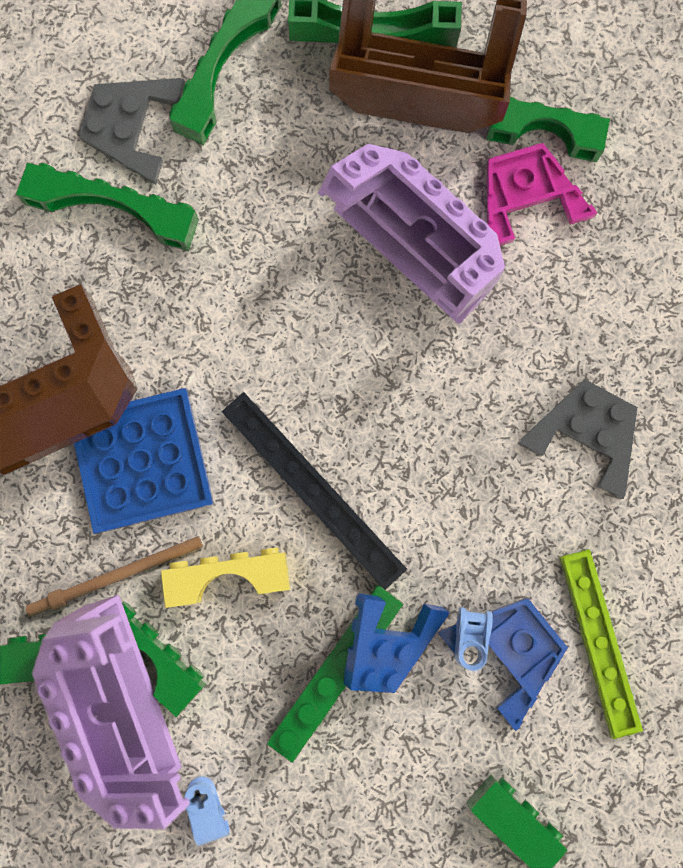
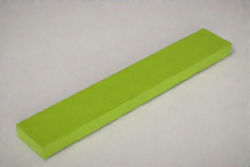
M587 549L560 556V562L610 736L612 739H617L643 732L591 550Z

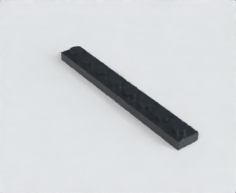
M245 392L241 393L221 411L384 590L407 570L402 562Z

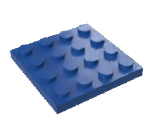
M186 388L130 401L117 424L74 443L93 534H100L214 505L191 402Z

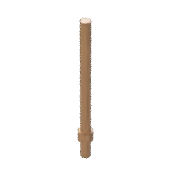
M200 536L66 590L60 588L50 592L48 597L26 605V612L29 617H32L51 608L57 610L67 606V602L202 548L203 544Z

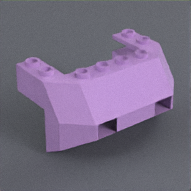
M366 144L330 167L318 194L322 197L328 195L336 203L334 210L460 325L496 285L505 269L497 234L484 220L475 215L462 200L454 196L443 186L440 180L433 177L421 166L419 161L412 158L408 153Z
M119 595L85 605L55 622L42 640L32 675L37 686V693L42 699L49 717L50 727L54 730L59 743L61 756L66 762L73 780L72 784L75 791L85 804L114 829H165L190 802L188 798H182L177 782L181 778L179 773L176 772L182 766L158 700L153 696L154 689Z

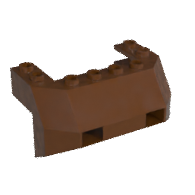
M343 0L339 42L329 69V90L356 113L463 133H471L503 121L510 103L511 73L527 16V0H496L484 53L373 33L372 26L376 0Z
M82 284L51 296L75 352L0 386V476H4L117 424L138 389L131 367L116 352L95 302Z

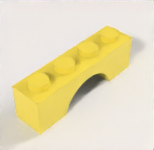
M277 547L260 550L261 556L249 558L248 552L230 554L231 560L219 562L218 556L201 558L200 565L188 566V561L169 563L170 569L161 570L165 608L200 603L208 584L223 574H236L244 577L254 586L258 594L290 590L286 553H279V548Z

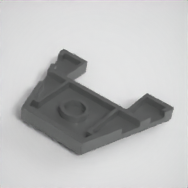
M172 78L94 84L79 134L80 139L109 158H113L123 164L132 172H136L146 178L150 183L157 184L163 163L162 157L135 150L150 100L169 105L178 103L182 97L185 85L184 79Z
M584 379L524 435L518 444L539 456H543L557 430L610 459L597 487L619 499H624L638 407Z

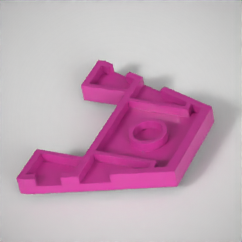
M543 143L488 159L487 224L497 234L500 246L513 243L515 240L507 213L560 198L570 225L592 219L597 215L596 209L592 204L588 205L581 196L582 191L577 185L573 186L565 176V170Z

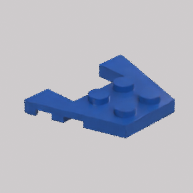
M358 593L355 605L359 607L358 617L353 619L351 628L355 633L353 647L348 648L343 684L353 691L395 693L450 612L441 606L423 604L411 633L377 629L376 626L386 602L379 596Z
M524 598L491 611L493 621L488 646L520 685V687L500 702L496 708L515 731L522 725V720L529 708L533 707L546 681L548 682L568 649L529 598ZM468 621V624L480 625L479 622ZM456 624L437 632L453 653L455 652L457 636Z

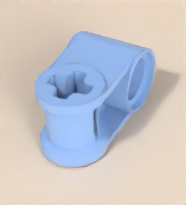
M460 607L458 610L454 653L457 663L465 669L477 671L486 664L493 621L491 611H486L485 613L466 611L465 607ZM468 621L479 622L480 625L468 624ZM474 646L478 652V658L474 663L467 664L463 659V653L466 648Z
M196 777L189 784L184 798H188L190 802L186 809L194 840L197 846H201L230 835L228 821L223 819L225 811L220 804L214 783L207 777ZM196 790H199L201 794H206L205 800L201 801L199 796L194 797Z

